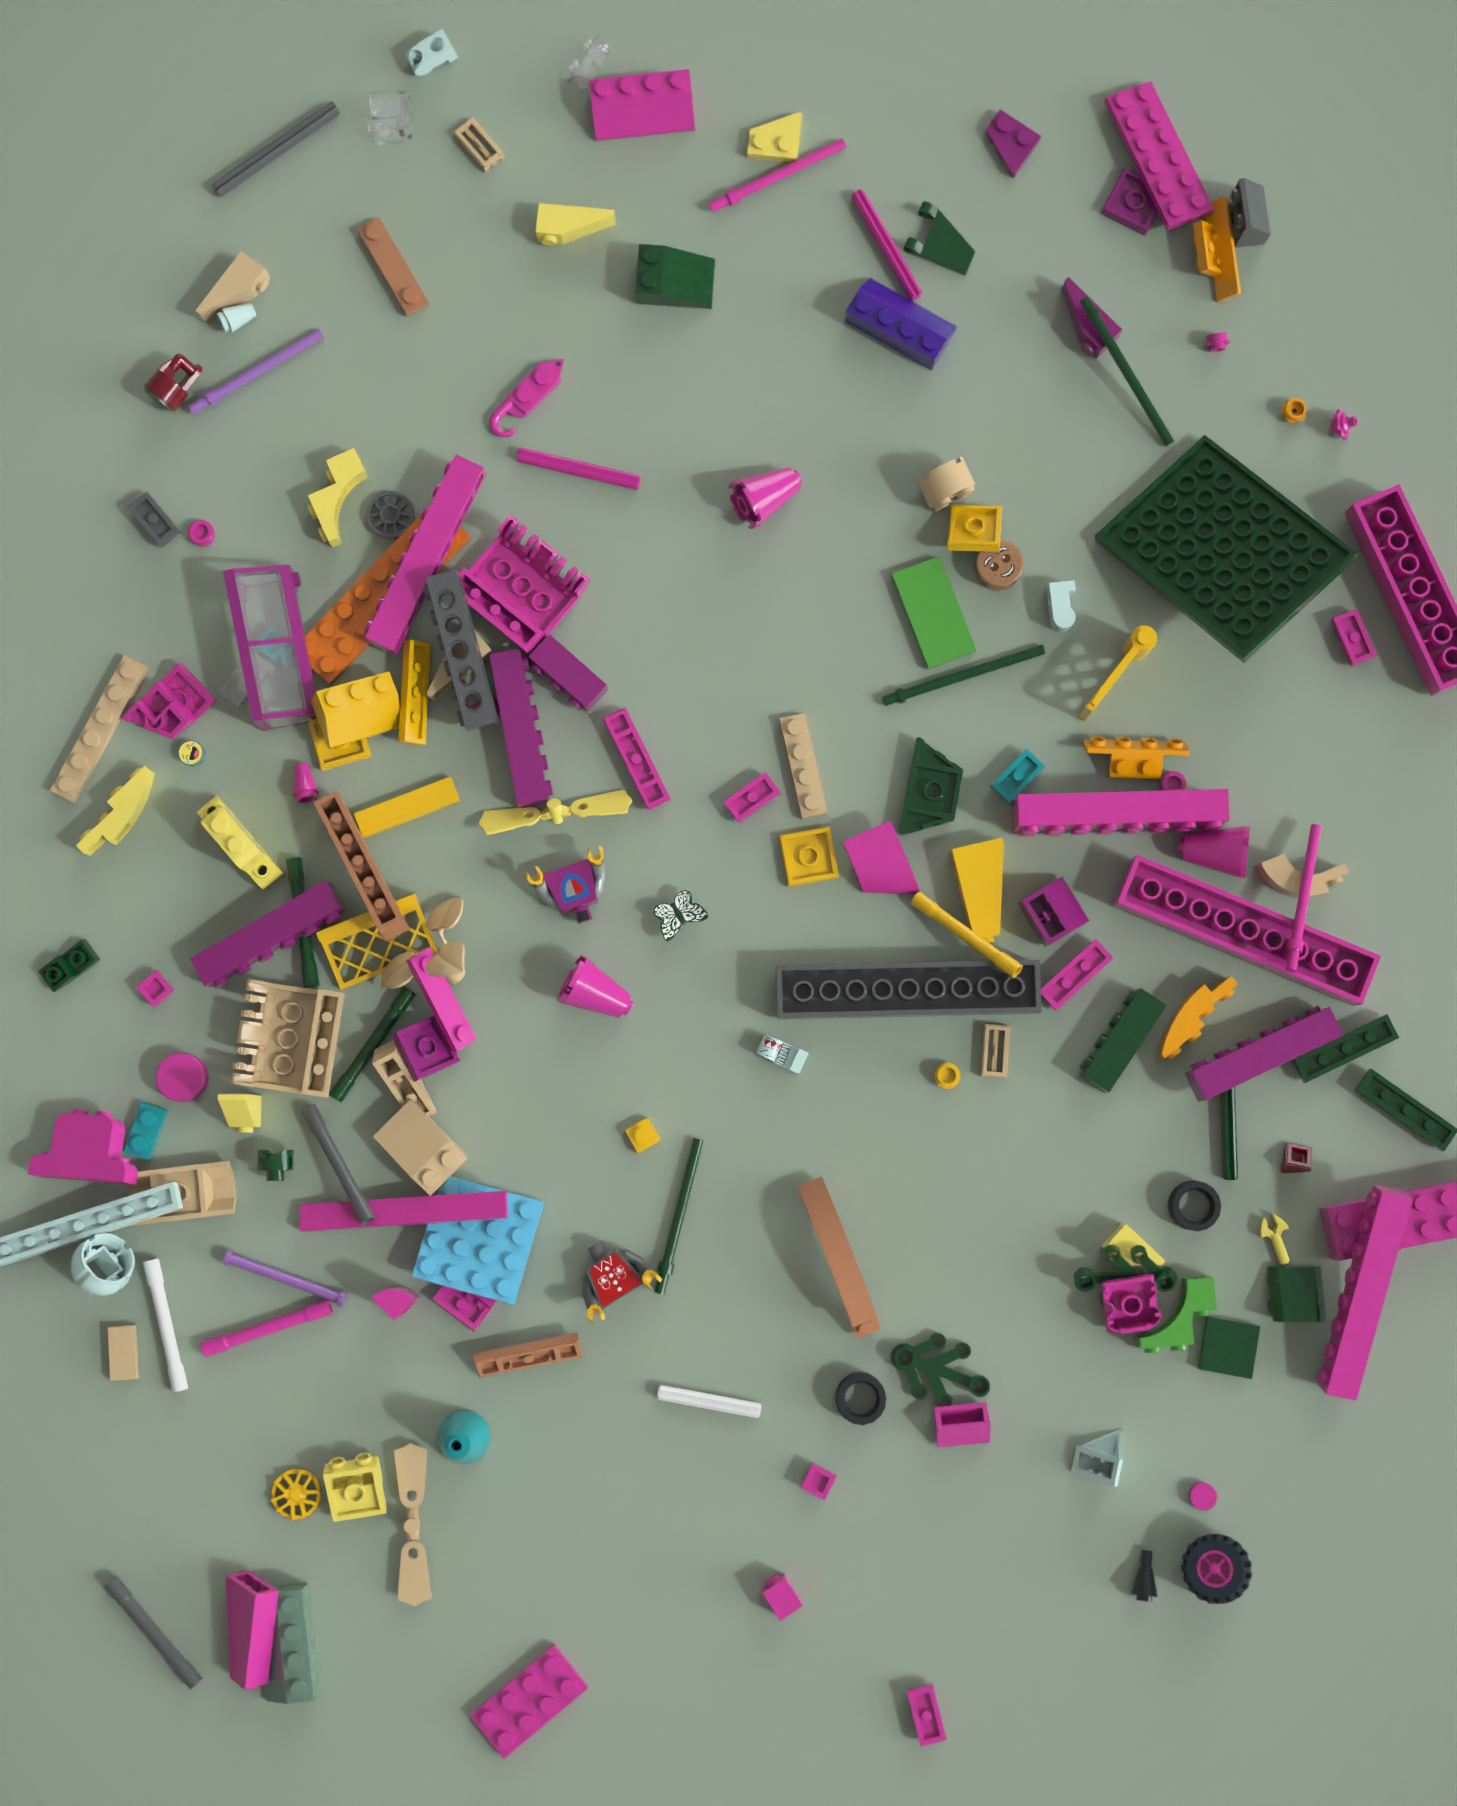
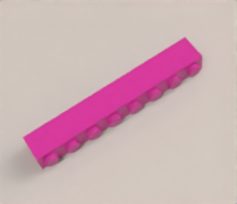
M457 454L453 461L449 460L444 469L445 477L442 483H437L432 495L434 499L430 506L427 505L421 516L423 521L419 529L415 528L411 535V545L408 552L404 551L398 563L400 568L397 574H392L387 584L389 590L385 598L381 597L376 606V611L378 612L374 620H370L367 623L364 631L368 643L396 656L426 598L424 592V585H427L426 577L437 575L486 476L483 466Z
M1373 1184L1372 1191L1366 1197L1367 1209L1365 1216L1359 1222L1360 1234L1357 1243L1352 1248L1353 1259L1351 1266L1345 1273L1346 1284L1344 1292L1338 1298L1339 1310L1337 1317L1333 1319L1331 1324V1339L1325 1346L1324 1364L1317 1374L1318 1386L1326 1395L1357 1401L1413 1198L1403 1190Z

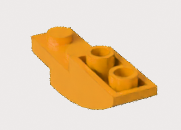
M1232 976L1224 978L1211 990L1205 984L1198 986L1183 1001L1163 1033L1157 1052L1159 1059H1165L1166 1057L1172 1059L1182 1051L1179 1046L1187 1040L1191 1043L1202 1034L1200 1029L1205 1024L1200 1020L1199 1016L1205 1018L1215 1009L1213 1007L1214 1003L1219 999L1224 1002L1235 993L1232 988L1238 983Z

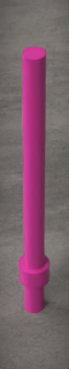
M843 139L837 140L738 189L732 188L726 191L724 196L708 203L709 209L713 213L727 205L733 206L741 202L740 199L845 149L846 144Z
M1311 824L1293 930L1291 938L1287 942L1286 950L1289 953L1286 971L1292 973L1296 972L1299 954L1303 952L1304 941L1302 936L1321 826L1318 824Z

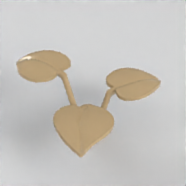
M460 896L439 904L432 910L427 919V927L431 931L438 930L437 934L443 946L427 962L426 971L430 976L445 977L451 985L461 981L465 975V948L460 941L447 943L443 931L453 928L462 915L463 899ZM404 952L391 960L381 978L382 989L399 988L407 984L414 977L406 962L408 958L415 955L414 952Z

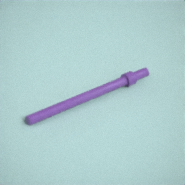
M320 329L315 330L219 388L208 390L204 393L205 396L188 405L189 409L194 415L209 405L213 407L221 402L220 399L323 339Z

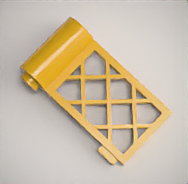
M1142 625L1130 634L1122 648L1125 657L1078 716L1085 721L1130 662L1141 661L1154 648L1157 643V634L1153 628Z

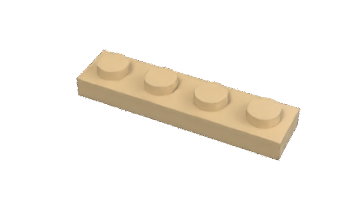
M805 713L780 718L801 818L807 819L827 814V808Z

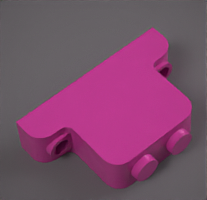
M73 1109L72 1114L63 1113L57 1117L50 1152H42V1154L32 1157L28 1168V1175L42 1178L136 1185L138 1176L136 1166L129 1163L130 1159L121 1158L125 1134L124 1123L112 1118L111 1112L96 1111V1115H88L89 1111Z

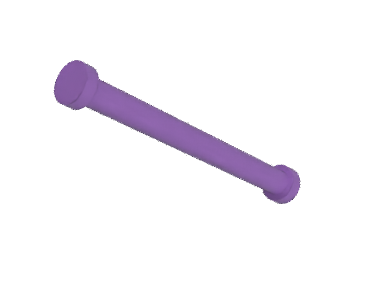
M232 1250L227 1251L223 1260V1265H234L334 1301L340 1307H343L348 1295L346 1291L338 1292L235 1255Z

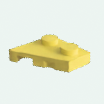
M798 112L750 129L747 158L782 162L796 161L802 113Z

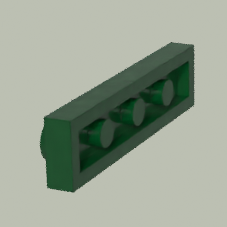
M1388 1014L1343 1034V1036L1292 1059L1303 1083H1307L1398 1039L1399 1036Z
M1368 1069L1354 1090L1440 1151H1445L1457 1134L1456 1127L1373 1069Z

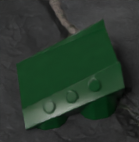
M1268 1267L1267 1283L1270 1287L1271 1299L1268 1302V1311L1273 1316L1274 1322H1326L1321 1267Z

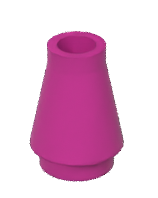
M301 763L295 765L293 797L296 798L297 803L301 804L316 801L319 791L311 774L309 764Z

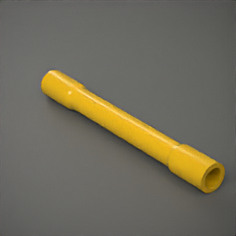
M918 892L913 897L911 904L939 922L990 959L1009 976L1015 978L1020 973L1023 966L1005 952L995 948L941 909L937 903L926 895Z

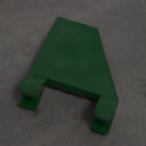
M924 201L921 204L918 215L934 220L924 245L918 240L909 237L904 245V252L921 256L966 276L976 251L937 207Z

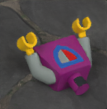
M599 846L600 853L592 855L589 847L588 859L542 874L540 868L535 866L538 872L536 876H529L527 871L525 875L528 881L533 884L540 899L553 910H561L563 914L574 911L578 924L592 920L588 906L598 902L597 897L603 894L607 878L604 861L602 860L603 848Z

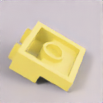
M361 1453L353 1460L345 1461L343 1457H336L331 1459L328 1464H325L323 1478L333 1522L386 1514L387 1505L378 1456L371 1457L370 1453Z

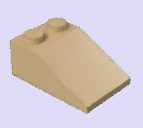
M411 1098L373 1135L375 1140L430 1196L468 1159L467 1153Z

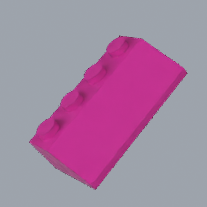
M689 69L589 80L596 141L695 130Z

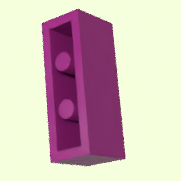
M550 634L528 656L532 663L530 667L539 676L545 674L551 679L549 684L558 693L564 691L569 695L568 701L578 710L583 708L588 712L608 690L606 683Z

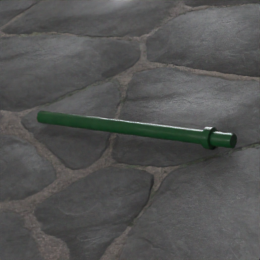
M1086 296L1079 301L1087 314L1085 316L1086 319H1090L1164 445L1168 446L1174 442L1173 437L1100 317L1099 308H1095L1090 298Z
M1041 644L903 690L898 688L895 690L896 692L882 696L884 706L897 702L902 704L905 703L906 699L1044 655L1045 649Z

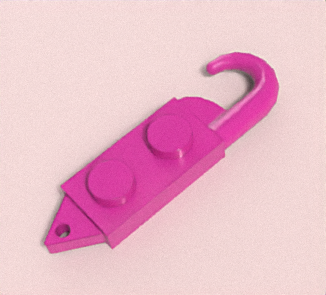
M563 359L548 363L542 361L507 396V399L490 417L489 425L495 435L504 438L512 436L516 430L502 431L498 426L500 419L507 412L517 418L527 416L561 382L560 375L564 364Z

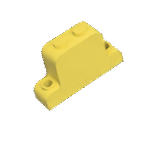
M216 795L197 811V814L202 819L200 823L231 860L241 870L247 872L261 889L266 891L284 875V872L219 796ZM262 866L267 867L265 875L259 874V868Z

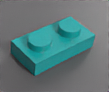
M1026 749L990 787L1009 804L1045 768V765Z
M141 1102L124 1152L151 1160L168 1110Z

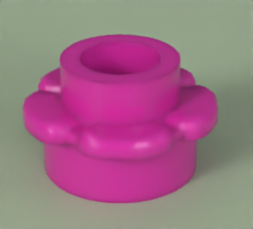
M1220 332L1206 336L1207 343L1205 347L1210 348L1211 352L1226 350V345L1230 343L1227 333Z

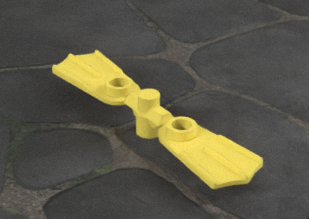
M624 789L578 799L570 807L561 805L559 799L553 798L547 801V808L543 811H539L534 807L484 811L479 821V826L483 828L486 835L513 830L517 827L534 825L540 817L541 820L551 819L553 824H560L563 821V817L571 816V812L578 817L625 814L632 803V798Z

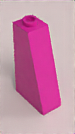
M248 1570L226 1575L225 1581L230 1679L242 1689L252 1690L257 1686L268 1684L279 1590Z

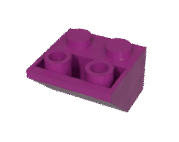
M1063 877L1046 885L1018 903L1044 948L1089 922V919Z

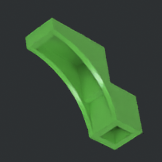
M1214 1277L1182 1278L1181 1297L1174 1313L1156 1330L1135 1336L1136 1347L1144 1349V1353L1161 1352L1160 1347H1171V1351L1186 1350L1187 1345L1194 1344L1191 1312H1193L1194 1316L1210 1315L1209 1310H1217Z

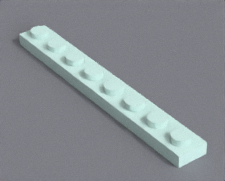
M170 1182L0 1237V1267L86 1240L96 1234L114 1231L182 1209L183 1205L178 1183Z

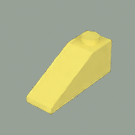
M539 203L536 224L537 241L546 246H555L556 244H565L614 226L616 221L615 211Z
M218 1094V1101L228 1126L237 1127V1132H253V1127H261L262 1096Z

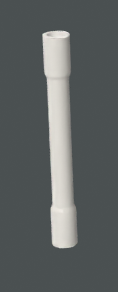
M159 1258L143 1262L167 1360V1371L172 1393L188 1389L164 1290V1279Z

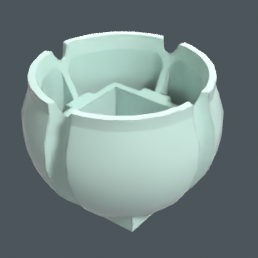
M106 1233L96 1234L82 1242L73 1253L70 1265L72 1277L75 1282H79L81 1285L80 1289L88 1293L90 1297L93 1295H111L123 1288L132 1276L135 1264L131 1248H124L125 1241L118 1236ZM95 1261L108 1278L102 1280L96 1277L87 1265Z

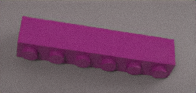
M520 648L489 654L517 805L519 808L546 804L549 796L553 795L551 780H546L544 771L549 770L546 755H541L540 745H544L541 730H536L535 721L539 720L537 705H532L530 696L535 694L532 680H527L525 672L530 670L527 655L522 656Z
M323 881L193 956L190 960L203 985L217 989L226 985L229 982L228 978L237 974V976H240L250 971L252 964L258 961L262 963L271 959L274 956L273 952L278 949L285 950L296 944L295 940L303 935L308 937L318 931L317 927L323 923L330 924L337 921L341 917L340 914L346 911V908L333 884Z
M1319 1005L1304 1011L1306 1016L1299 1020L1294 1016L1283 1021L1282 1028L1275 1030L1274 1027H1270L1259 1032L1260 1038L1254 1041L1249 1037L1236 1043L1238 1048L1229 1051L1226 1048L1214 1053L1215 1059L1209 1062L1202 1059L1191 1064L1192 1070L1185 1072V1076L1197 1101L1208 1100L1343 1036L1331 1008L1320 1009Z

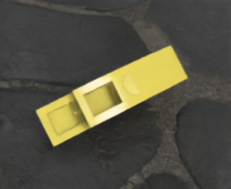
M146 766L136 769L129 776L130 780L124 786L117 787L111 793V798L107 803L113 810L104 813L98 820L99 824L95 828L85 831L79 838L80 842L76 846L82 853L91 856L106 840L117 845L129 832L143 811L151 792L155 776L151 769Z

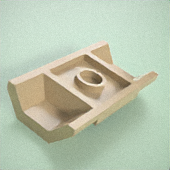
M230 1161L139 1171L136 1185L126 1184L128 1196L170 1182H177L183 1205L182 1209L129 1226L235 1213L237 1198L234 1172Z

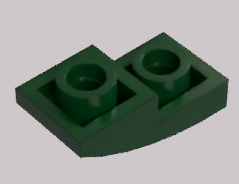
M81 939L63 955L56 956L38 972L52 992H56L86 972L101 959L88 941Z

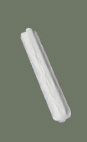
M665 1385L658 1387V1400L759 1418L760 1403Z

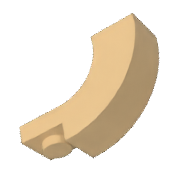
M1285 854L1255 866L1259 875L1270 887L1284 895L1298 898L1302 872L1296 870L1289 863ZM1344 863L1319 874H1313L1309 898L1329 892V886L1342 882V876L1349 873L1346 864Z

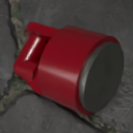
M176 354L158 368L144 385V391L169 412H175L187 398V389L201 374L203 367L199 364H192L182 354ZM181 368L186 373V376L177 384L171 378Z

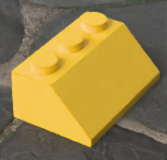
M389 671L316 691L311 700L328 749L399 729V697Z

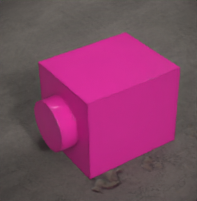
M785 1573L781 1576L774 1574L764 1582L765 1586L762 1588V1593L780 1621L803 1606L801 1598Z

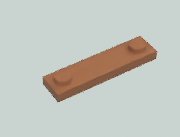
M378 217L358 228L357 230L407 317L428 306V300L381 219Z
M578 1333L474 1353L473 1361L478 1376L481 1378L583 1357Z

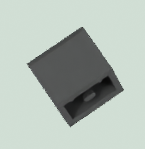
M1240 178L1228 199L1235 248L1263 245L1271 235L1264 186L1246 178Z

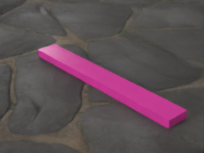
M507 1191L367 1200L376 1218L365 1225H361L351 1206V1201L300 1205L301 1232L508 1219Z

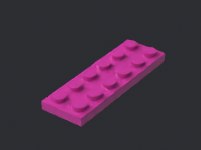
M1149 81L1107 96L1104 103L1166 230L1168 231L1212 215L1214 211L1213 205L1152 82Z

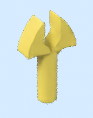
M1271 1214L1275 1222L1273 1232L1268 1228L1266 1218L1262 1217L1259 1224V1237L1267 1236L1271 1239L1280 1264L1289 1263L1290 1259L1281 1237L1283 1230L1289 1229L1288 1225L1277 1215Z

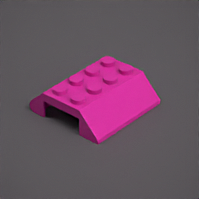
M510 515L499 526L498 531L500 534L469 570L466 568L461 570L460 576L468 605L528 653L551 634L575 606L588 586L590 579L582 572L577 576L579 570L576 567H572L564 579L561 578L559 574L567 560L564 557L558 559L559 553L543 540L538 543L539 537L535 534L527 540L525 546H522L520 542L526 533L527 527L523 524L519 526L520 521Z

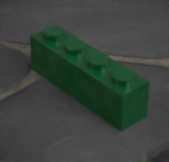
M1138 988L1134 992L1132 990L1128 992L1122 1002L1125 1004V1007L1121 1013L1116 1012L1108 1023L1111 1028L1106 1035L1102 1033L1094 1044V1047L1097 1049L1092 1056L1087 1055L1079 1067L1082 1069L1079 1076L1104 1093H1110L1167 1006L1142 988Z

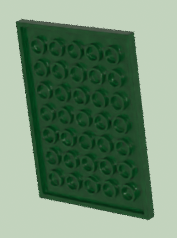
M1206 435L1200 438L1094 535L1097 543L1243 663L1358 558V553Z

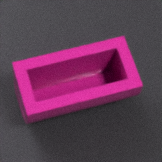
M404 1286L387 1288L372 1297L393 1320L403 1316L420 1298L415 1291Z
M987 1402L934 1407L937 1447L990 1443L991 1424Z

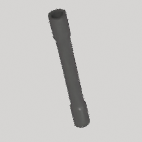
M316 1105L307 1106L301 1113L310 1130L315 1134L350 1199L351 1206L361 1225L373 1221L376 1216L358 1188L331 1138Z
M118 1576L113 1577L103 1587L125 1609L162 1653L186 1686L192 1689L202 1679V1676L169 1641L133 1598L132 1593Z

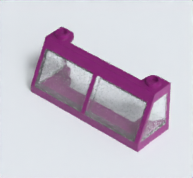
M290 565L224 570L223 574L253 722L263 731L316 719L317 717L311 704L316 688L296 594L298 592L297 587H301L298 571L294 572Z

